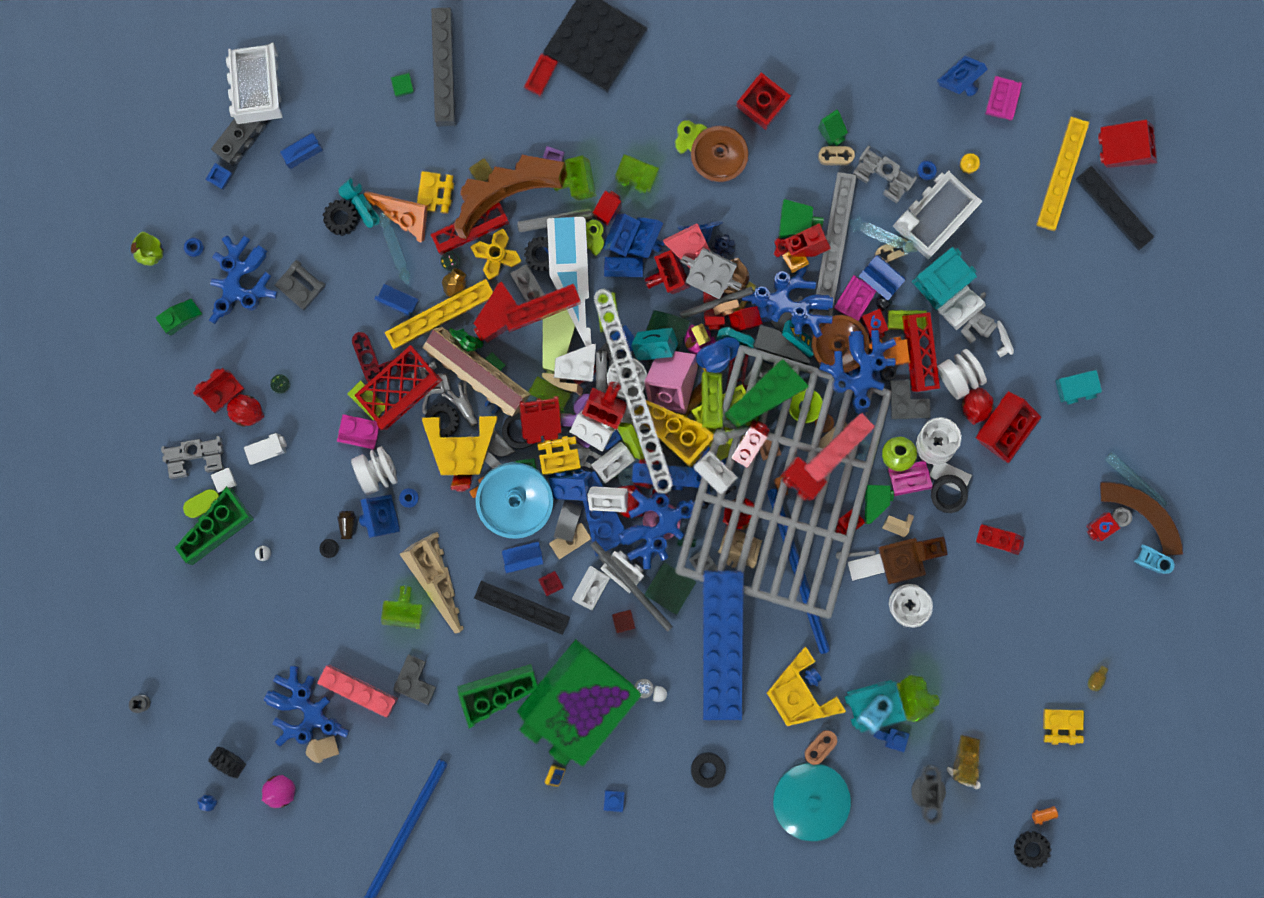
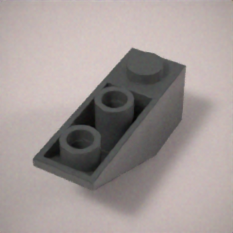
M763 325L759 326L754 349L806 365L809 364L810 360L789 340L782 336L779 330Z

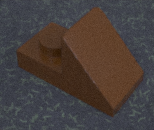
M944 536L916 542L919 561L948 555Z

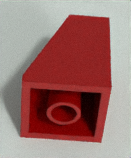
M1147 119L1100 127L1101 133H1098L1099 144H1102L1103 152H1100L1101 163H1104L1106 167L1157 163L1154 126Z
M502 281L498 283L474 322L476 328L473 330L481 341L485 339L487 343L508 330L502 312L518 306Z

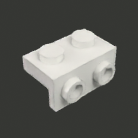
M581 411L577 415L570 433L603 451L616 429L582 415Z
M614 551L611 558L637 585L644 577L642 574L644 570L636 563L632 566L627 561L629 559L628 556L622 551L619 553ZM606 563L600 568L628 593L631 592Z

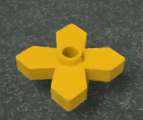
M504 229L493 234L490 245L479 241L471 246L476 258L487 259L483 271L488 280L499 275L501 264L513 268L522 262L516 251L506 250L509 237ZM495 252L500 253L498 257H493Z

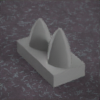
M527 264L510 273L526 302L544 296L542 289Z

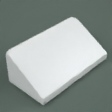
M619 442L591 466L606 484L635 461L628 448L622 442Z
M711 451L694 466V469L720 494L727 490L738 478Z
M591 487L587 493L589 510L627 512V488Z
M590 566L572 600L593 610L610 577Z

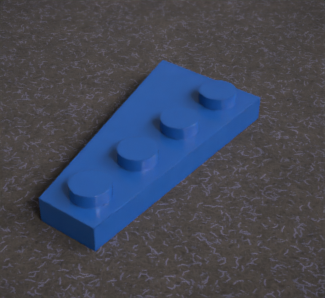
M596 471L591 472V477L587 480L589 490L591 487H603ZM588 500L583 501L592 542L596 540L605 551L622 544L618 535L625 528L617 512L589 510Z

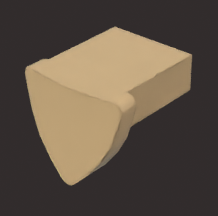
M908 514L906 520L902 521L889 515L884 521L882 529L905 537L909 533L914 516Z
M334 736L320 740L314 739L309 742L306 749V755L316 763L339 754Z

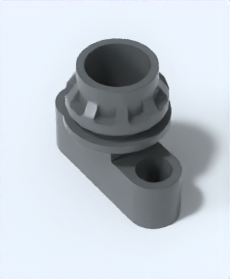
M926 765L921 770V776L913 782L911 794L914 802L922 808L923 818L930 824H937L942 819V803L946 796V789L941 781L940 770L933 765ZM930 769L935 770V776L926 775V773ZM935 809L936 816L929 819L927 817L928 811Z

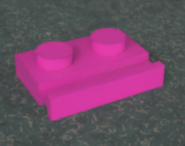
M995 76L985 114L1012 121L1022 83Z
M853 275L833 309L859 321L876 290Z
M343 414L337 442L375 450L380 428L376 425V421Z
M925 461L916 462L905 471H894L888 468L894 496L932 489L933 486Z

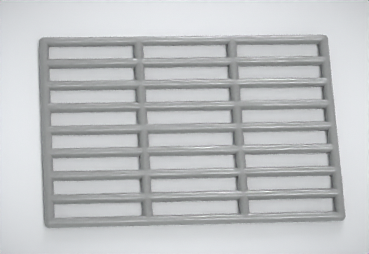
M741 345L738 348L722 405L723 427L715 429V432L723 430L724 427L733 430L738 429L730 420H727L724 414L730 408L745 354L756 357L746 393L757 383L763 360L773 362L774 367L779 361L784 359L798 375L799 371L809 373V388L805 392L793 439L782 436L792 398L783 402L774 434L770 432L766 440L772 441L754 508L743 505L756 456L749 467L744 469L735 502L724 499L726 490L722 494L718 492L717 497L706 494L708 482L702 477L676 567V573L703 581V571L722 506L733 509L716 571H724L739 515L740 512L751 515L736 571H743L744 573L758 519L763 518L770 521L752 587L743 585V594L829 619L832 617L892 392L885 388L883 390L870 388L867 392V397L870 400L872 393L883 396L866 461L856 459L857 444L840 461L845 463L828 529L817 527V522L831 471L823 477L827 483L816 496L809 524L798 521L804 501L798 495L791 519L780 516L788 487L782 482L783 478L781 479L773 512L763 511L761 508L779 444L790 447L784 470L796 458L798 449L809 452L806 464L823 449L818 446L834 391L832 388L834 377L828 372L819 370V368ZM819 376L829 379L813 439L811 445L800 442ZM850 389L845 391L832 440L843 430L853 391ZM862 400L861 406H864L865 401ZM768 411L760 415L758 421L765 424ZM742 436L735 437L732 440L725 465L731 472L735 462L732 459V455L739 446ZM713 440L710 451L716 456L719 445ZM853 466L862 468L863 473L846 535L835 532L851 470ZM703 501L713 503L714 508L696 571L686 569L685 564ZM777 523L788 526L772 588L770 593L759 590L776 526ZM800 529L807 533L788 599L778 596L795 530ZM816 534L825 537L808 603L804 604L796 601L813 537ZM832 540L843 542V547L825 610L815 607Z

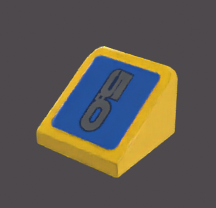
M555 764L551 765L544 783L558 787L564 776L565 769Z

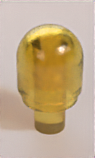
M1102 665L1098 672L1092 673L1087 682L1090 690L1099 691L1102 689L1107 679L1104 676L1108 672V668Z

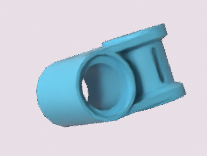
M1141 546L1138 559H1135L1134 563L1159 574H1167L1173 571L1175 564L1170 557L1159 553L1149 546ZM1162 560H1165L1168 564L1166 570L1160 568Z
M884 695L875 697L870 705L860 714L857 722H862L870 729L871 733H874L891 711V701ZM881 700L887 701V707L884 710L877 708V704Z

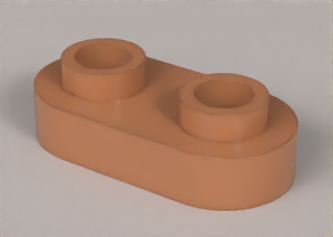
M830 730L820 732L805 749V759L813 765L821 763L836 746V735ZM829 736L830 742L824 743V737ZM812 751H817L815 758L810 755Z

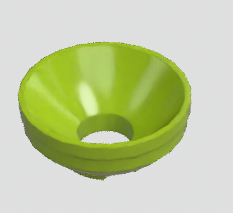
M806 390L792 397L789 413L796 421H798L800 414L799 404L804 400ZM816 391L813 392L810 410L808 411L805 423L813 422L819 417L823 401Z
M905 437L891 438L882 449L884 463L894 471L908 470L914 465L917 458L915 445ZM903 446L906 449V453L901 456L897 455L895 448Z

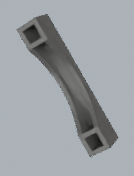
M431 8L435 123L437 126H456L453 80V14L451 8Z

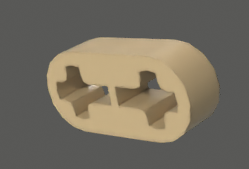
M847 146L823 147L818 153V160L823 165H849L855 157L853 149ZM825 151H828L829 155H835V157L825 160V157H822V155H824ZM844 151H847V154L851 155V157L846 161L844 157H838V155H843Z
M903 238L896 239L879 247L874 257L880 255L881 251L884 253L890 251L891 254L886 256L887 260H884L889 263L908 253L910 249L909 242ZM898 243L905 245L904 252L901 250L894 252L893 249L898 246Z

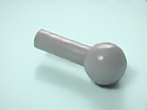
M745 426L727 432L717 430L713 435V440L718 445H724L728 439L745 435L748 427Z

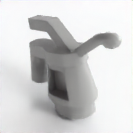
M981 293L980 298H985L986 293ZM979 311L969 320L961 332L971 344L977 340L969 330L971 326L981 336L988 338L998 324L994 322V319Z
M435 361L428 364L432 370L438 368ZM424 367L420 368L422 379L428 376L427 373L429 372ZM447 373L438 374L443 381L425 396L422 405L423 414L427 413L426 404L429 395L446 393V391L451 390Z

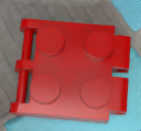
M553 396L552 399L546 400L536 399V401L524 403V401L519 402L522 437L527 440L528 444L541 442V436H543L545 441L558 439V433H561L558 396Z

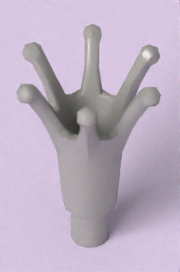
M464 381V393L462 391V384L458 383L459 397L451 390H448L447 394L442 393L441 395L454 403L464 418H467L470 425L473 426L478 422L473 415L474 411L468 399L467 382Z

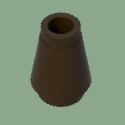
M340 511L337 520L341 539H353L356 521L354 511Z

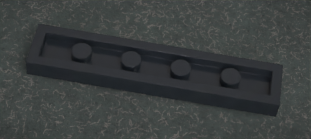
M1092 166L1075 179L1138 251L1154 238L1152 233Z
M482 580L474 596L476 600L563 635L570 619L567 615Z

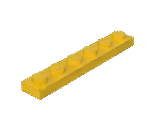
M1074 117L1069 119L1036 226L1051 231L1056 230L1089 126L1087 121Z
M484 279L391 328L385 334L395 350L488 301L493 291L488 281Z

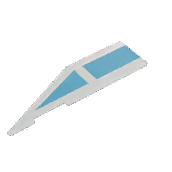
M584 217L548 218L550 277L557 290L571 284L575 285L581 304L567 311L585 346L591 345V329L586 327L585 299L589 298L586 220Z

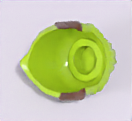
M141 232L134 238L131 245V253L138 263L153 266L163 258L164 249L156 237L146 232Z

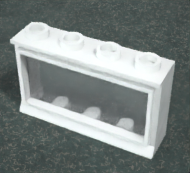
M274 43L236 50L228 49L229 57H226V64L230 68V73H227L229 85H231V89H228L229 99L232 101V106H229L231 117L235 118L237 124L283 118L279 107L281 97L278 86H280V82L276 72L279 69L275 58L278 56Z
M950 171L946 174L941 173L934 180L937 184L933 188L929 186L921 194L924 198L920 202L916 200L909 207L911 212L919 219V223L904 238L928 260L983 202L952 175Z

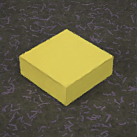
M703 324L691 328L699 346L710 341Z

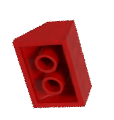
M1008 391L975 438L985 448L1009 464L1041 419V416L1025 399Z

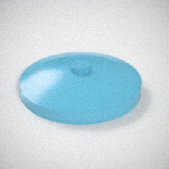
M514 462L499 465L483 477L477 489L476 509L481 521L490 531L502 537L515 539L530 536L546 524L552 512L553 494L549 482L540 471L527 464Z

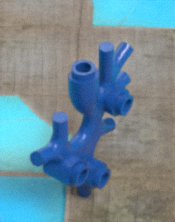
M228 235L223 237L222 241L226 245L229 254L222 256L215 252L212 257L228 273V276L223 280L211 279V286L219 287L223 290L222 297L214 303V309L212 310L214 313L209 319L213 324H216L220 317L223 318L224 315L231 313V303L239 300L246 309L254 310L259 305V298H277V291L268 290L265 287L271 278V275L264 272L253 288L245 289L241 287L239 283L241 276L256 270L267 257L266 253L268 252L258 245L256 248H253L245 261H240L239 256L250 241L246 236H243L237 245L233 244ZM229 263H232L231 268H228ZM253 299V303L248 305L249 300ZM226 304V309L222 310V306Z
M806 267L799 269L791 278L784 271L778 272L774 280V288L776 290L774 293H770L766 287H759L755 290L754 294L742 298V301H752V304L759 308H764L767 305L773 306L775 312L771 319L774 322H778L783 313H791V323L795 326L794 333L797 335L802 334V326L808 324L817 338L822 335L819 327L820 323L832 324V316L812 315L809 313L811 309H832L833 297H830V295H811L799 302L792 301L789 298L790 291L795 288L815 289L816 281H805L802 278L807 270Z
M879 330L871 331L873 349L871 354L865 352L862 331L850 332V336H848L851 355L860 365L858 375L849 376L844 372L842 351L834 352L835 363L833 365L821 362L819 370L828 372L834 377L832 388L835 392L843 393L848 389L854 392L853 407L855 408V413H858V415L863 413L865 417L870 405V399L867 397L868 390L870 388L883 390L885 383L873 378V372L880 371L885 366H895V358L886 359L883 353L895 346L896 342L892 338L881 343ZM877 359L881 361L880 366L876 365ZM839 381H842L844 383L843 388L839 387ZM860 399L865 401L864 406L859 404Z
M636 489L631 495L639 502V506L628 511L630 517L634 518L646 511H654L659 516V522L654 527L646 525L632 526L621 531V534L618 536L623 545L632 544L642 538L646 539V545L627 553L630 561L639 556L643 557V569H651V555L653 552H658L662 561L669 558L665 550L667 542L663 536L666 533H672L680 540L685 535L677 527V523L682 518L691 517L695 501H680L676 508L672 509L669 508V498L664 493L655 492L650 499L643 496ZM659 497H662V500L660 502H657V499ZM684 506H687V509L685 511H682V508ZM660 540V542L655 545V541Z
M290 666V676L288 679L278 675L274 677L273 682L290 689L292 696L286 697L274 690H268L264 697L266 704L282 711L300 709L304 713V720L299 725H291L278 718L274 719L273 725L283 730V734L275 741L279 747L290 738H295L300 744L310 742L313 738L312 730L314 728H321L322 732L326 735L333 734L347 738L349 731L342 728V725L336 719L325 717L322 712L330 700L326 696L317 703H312L309 700L313 694L311 686L315 677L308 675L305 682L300 684L297 678L298 666ZM301 689L305 690V696L301 695ZM327 724H331L332 730L327 729ZM301 733L306 735V739L301 738Z

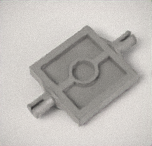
M704 247L694 260L683 255L680 261L690 266V273L685 282L718 299L721 298L728 286L738 291L742 286V283L732 279L737 264Z

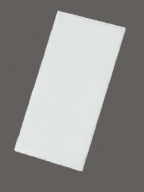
M880 554L848 562L852 581L884 573Z

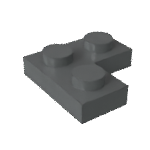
M910 380L890 381V391L892 392L890 399L891 419L930 418V399H911Z
M408 654L393 690L429 705L436 687L419 680L426 661Z

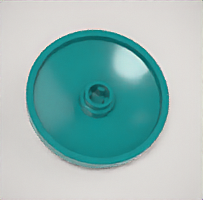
M802 763L792 767L779 779L774 790L773 808L779 823L789 834L801 840L820 841L833 836L843 827L850 813L851 797L845 781L835 770L821 763L817 765Z

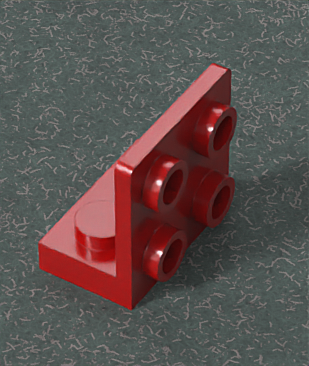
M218 368L210 374L211 378L206 382H200L193 392L195 396L202 398L214 413H217L245 389L235 376L224 368Z

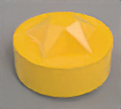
M966 154L960 160V168L965 173H974L979 168L980 160L975 154Z

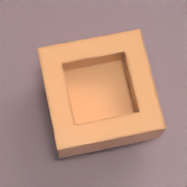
M736 299L721 303L713 308L715 315L723 314L724 317L732 314L733 310L740 306Z

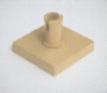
M727 525V527H726V529H725V531H724V534H723V537H722V541H721V544H720V547H719L718 553H720V554H721L722 547H723V544H724V540H725V536H726V533H727L728 525ZM735 530L726 562L730 566L733 561L731 566L733 568L738 565L746 533ZM753 537L746 565L754 568L757 563L762 540Z

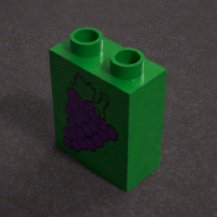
M575 639L517 710V713L524 722L519 730L535 744L542 737L553 744L548 752L562 765L567 766L573 760L581 767H584L642 696V693L630 681Z

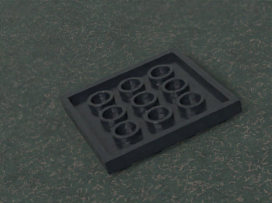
M576 0L543 53L608 93L648 28L603 0Z

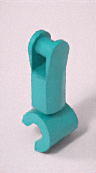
M349 178L339 187L340 196L345 200H352L351 203L368 228L378 225L381 221L379 215L372 209L363 194L359 195L362 192L361 183L354 187L352 178Z

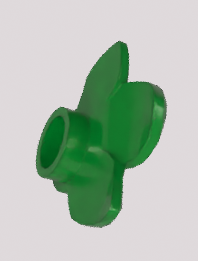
M452 328L449 329L450 334L459 341L463 350L470 352L483 347V340L481 341L478 337L468 335L464 329L458 331Z

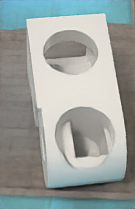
M907 210L893 227L906 237L919 223V219Z

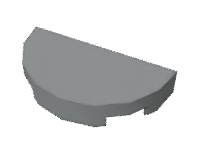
M494 429L488 451L501 457L514 453L515 450Z

